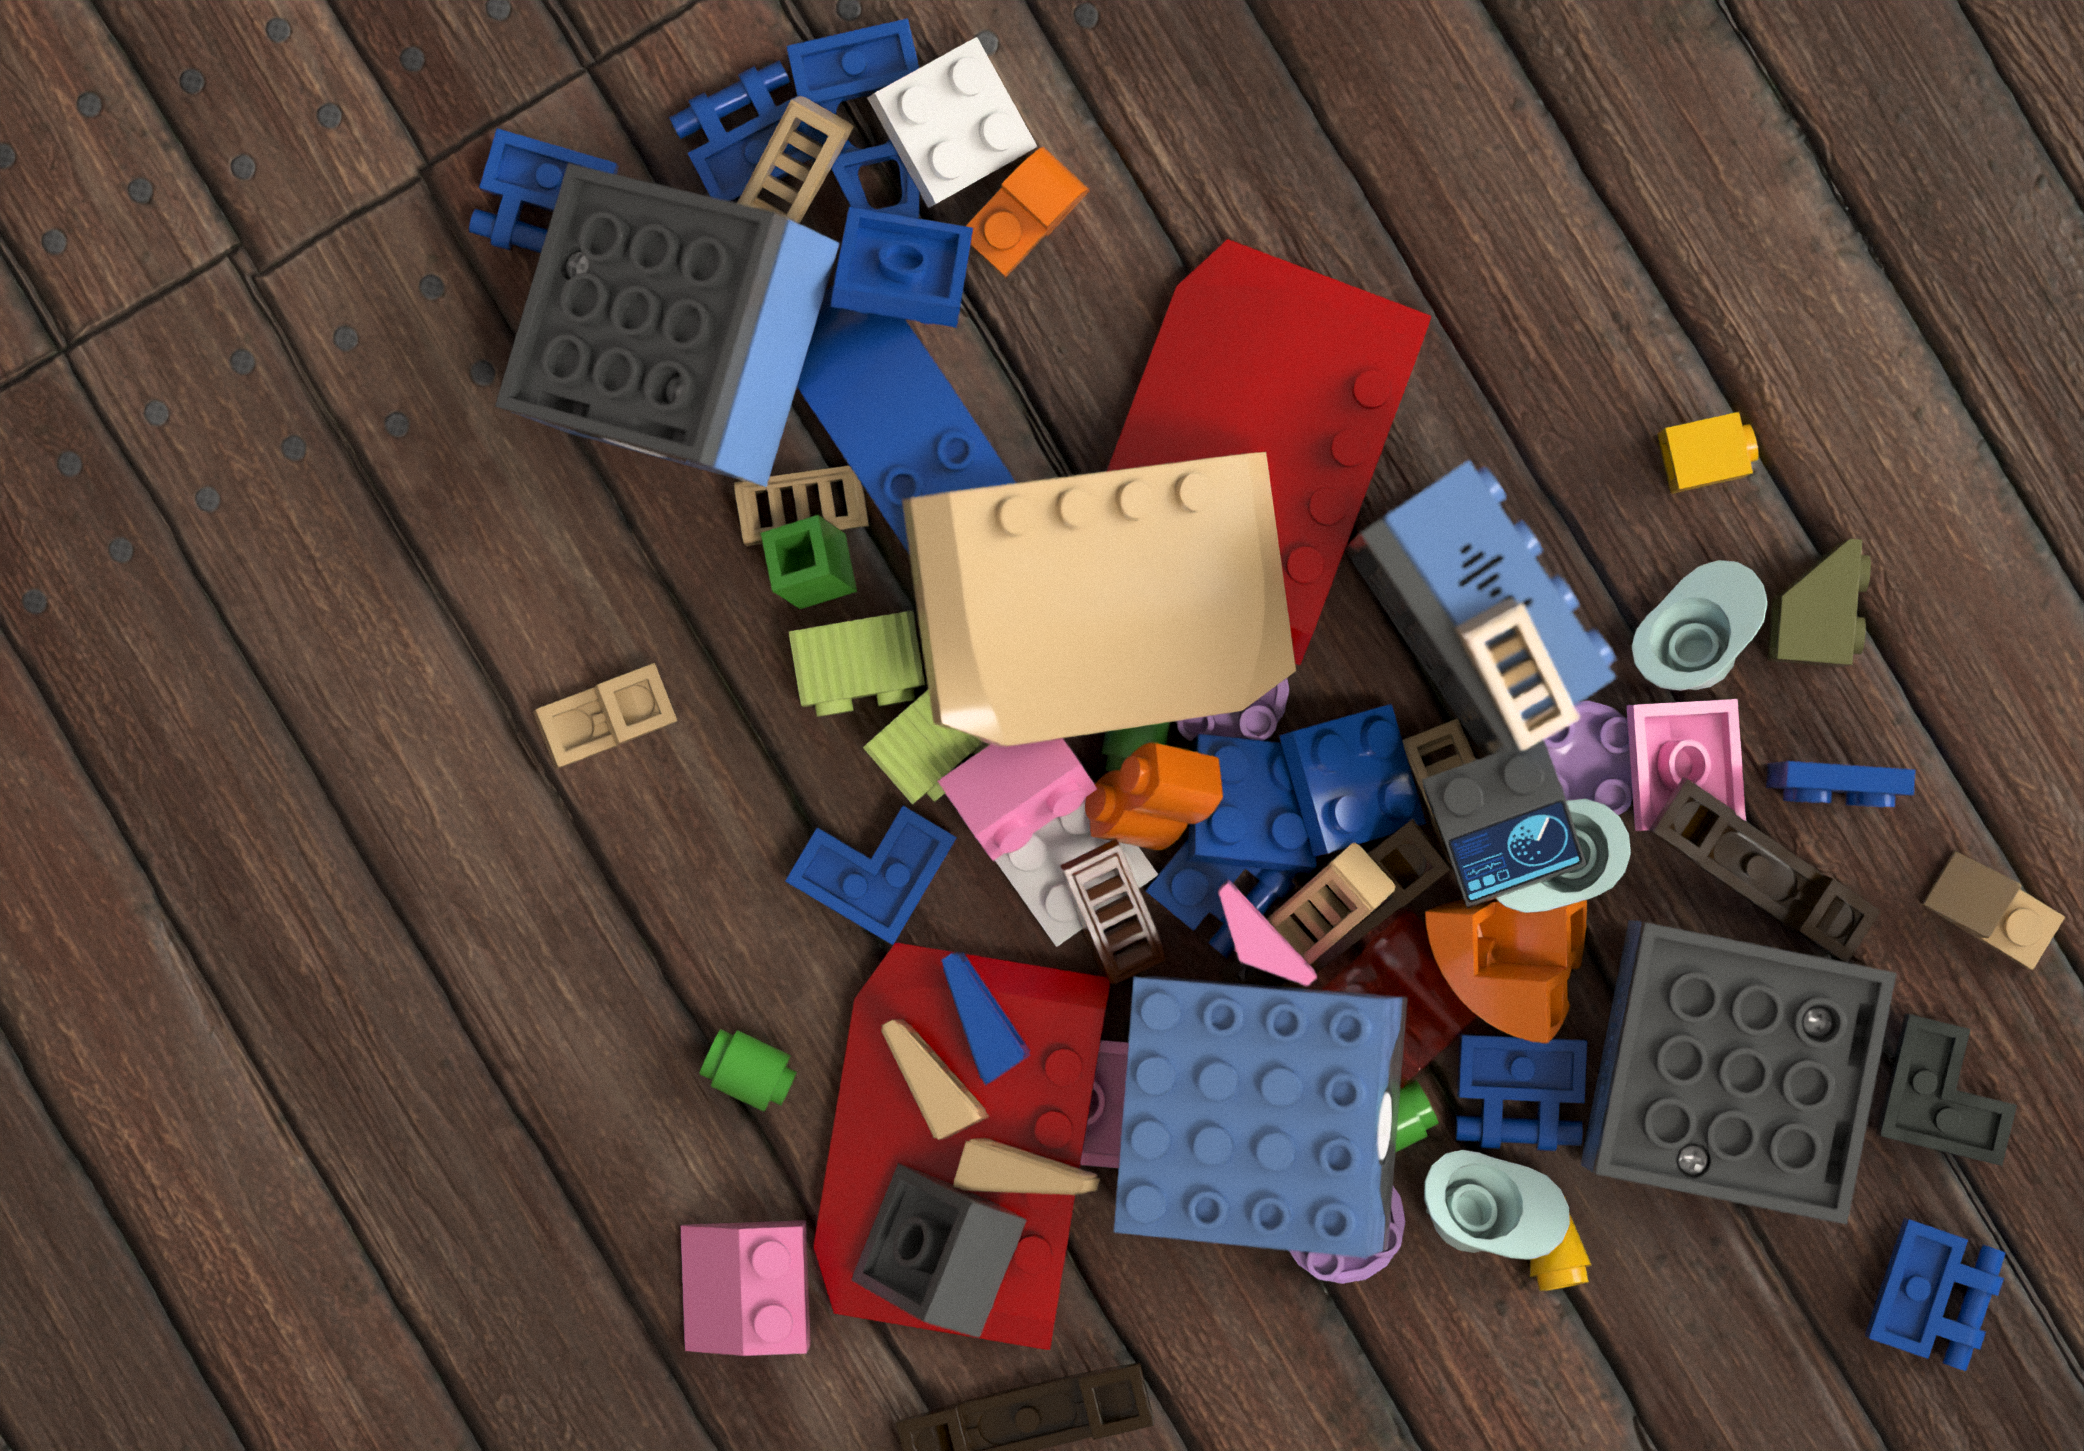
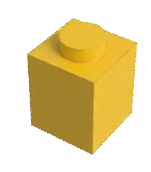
M1739 412L1668 427L1657 433L1671 494L1744 478L1753 473L1751 462L1758 461V446L1751 424L1742 426Z

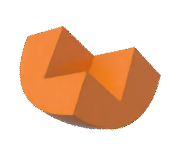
M1464 899L1439 905L1426 911V928L1434 958L1442 975L1460 1000L1473 1013L1500 1031L1532 1042L1547 1044L1552 1040L1562 1026L1570 1008L1567 980L1570 978L1571 969L1581 967L1586 933L1587 900L1544 912L1523 913L1505 907L1497 899H1492L1470 908L1466 907Z

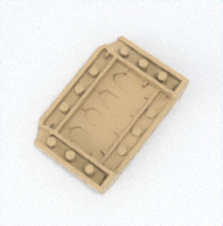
M1266 452L949 492L902 500L933 724L946 729H955L997 747L1013 746L1243 711L1296 671Z

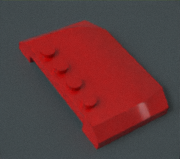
M1227 239L1176 286L1106 472L1266 452L1295 665L1300 666L1422 346L1431 315Z
M895 942L854 999L813 1247L834 1314L974 1337L925 1323L851 1280L898 1163L954 1185L966 1141L988 1138L1080 1169L1111 983L1105 976L964 953L1031 1050L1029 1052L1031 1056L993 1082L985 1085L983 1079L979 1076L943 970L942 959L954 953V951ZM899 1019H904L983 1105L989 1117L949 1138L940 1140L934 1138L881 1031L883 1029L882 1025ZM967 1190L1027 1219L1018 1240L1017 1248L1012 1255L996 1295L993 1308L987 1317L979 1338L1051 1350L1076 1194Z

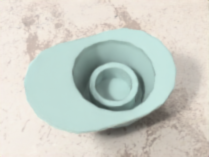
M1717 560L1701 565L1685 576L1636 629L1632 651L1635 665L1644 678L1660 688L1679 691L1708 688L1723 680L1734 666L1735 658L1751 642L1764 623L1768 602L1763 583L1752 569L1735 561Z
M1588 799L1566 801L1586 866L1495 899L1505 907L1523 913L1544 912L1594 898L1613 888L1625 873L1631 855L1629 833L1621 818L1605 804Z
M1459 1150L1447 1153L1430 1167L1424 1181L1426 1213L1430 1215L1434 1228L1447 1244L1460 1251L1472 1253L1486 1251L1508 1258L1531 1260L1549 1254L1561 1244L1570 1225L1569 1206L1561 1189L1547 1175L1526 1166L1496 1159L1478 1152Z

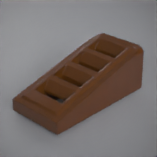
M1116 839L1060 865L1095 963L1110 983H1119L1165 960L1166 955L1157 930L1122 847ZM1114 870V877L1087 890L1085 889L1084 883ZM1122 893L1123 897L1094 910V906ZM1128 917H1131V921L1126 922L1106 933L1103 932L1104 929Z

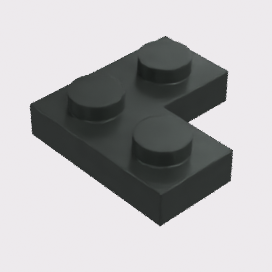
M1905 1013L1876 1135L2003 1166L2017 1105L1956 1090L1971 1029Z

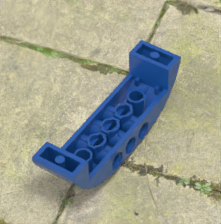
M832 286L824 293L797 388L910 555L902 500L1017 483L907 321L902 318L872 313L864 314L854 310L831 307Z

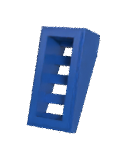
M954 952L942 959L943 970L979 1076L983 1079L984 1084L987 1085L1031 1056L1029 1054L1031 1050L964 952Z

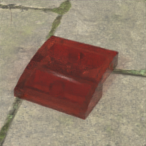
M1409 908L1374 938L1359 957L1322 989L1407 997L1401 1089L1425 1069L1478 1017L1460 1000L1442 975L1430 946L1426 925Z

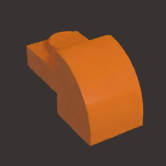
M1045 147L1036 150L1019 165L1001 184L1002 188L966 225V227L973 228L970 247L1004 279L1045 235L1048 236L1090 191L1084 183Z

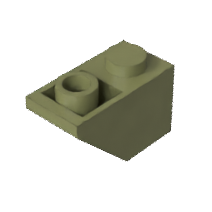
M1848 539L1839 542L1772 599L1767 661L1845 667L1853 665V654H1862L1865 643L1866 623L1864 617H1856L1858 592L1867 591L1871 571L1870 556L1861 555L1863 540Z

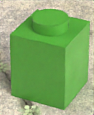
M815 515L761 533L772 592L797 608L803 609L857 592L846 534L821 516Z

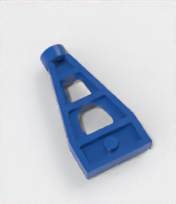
M908 18L786 46L797 96H803L835 115L842 101L872 95L919 69ZM810 126L817 141L824 145L828 136ZM847 139L831 170L849 206L919 219L920 192L891 140L889 139L883 145L860 149L853 146ZM895 160L900 167L902 198L895 206L874 209L867 202L858 177V171L862 166Z

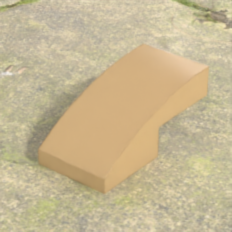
M655 663L602 682L594 688L533 711L555 770L677 722Z

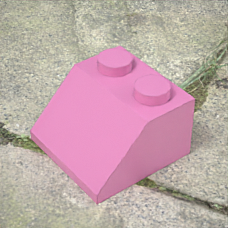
M1063 738L1005 747H997L990 744L938 780V783L992 861L1004 853H1011L1022 848L1028 843L1034 832L1056 817L1066 816L1074 812L1082 805L1085 797L1097 790Z
M806 1220L681 1225L685 1351L739 1356L806 1354L810 1347Z

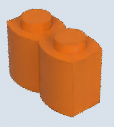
M1146 743L1126 758L1121 770L1108 772L1094 784L1097 790L1086 797L1085 812L1090 822L1091 837L1110 841L1116 839L1119 843L1152 850L1166 849L1178 840L1188 824L1202 822L1220 804L1223 798L1219 757L1158 743Z

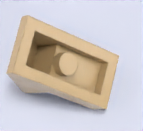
M1953 851L1922 902L1923 906L2028 970L2035 968L2065 916L2020 889L2021 884L1956 851Z

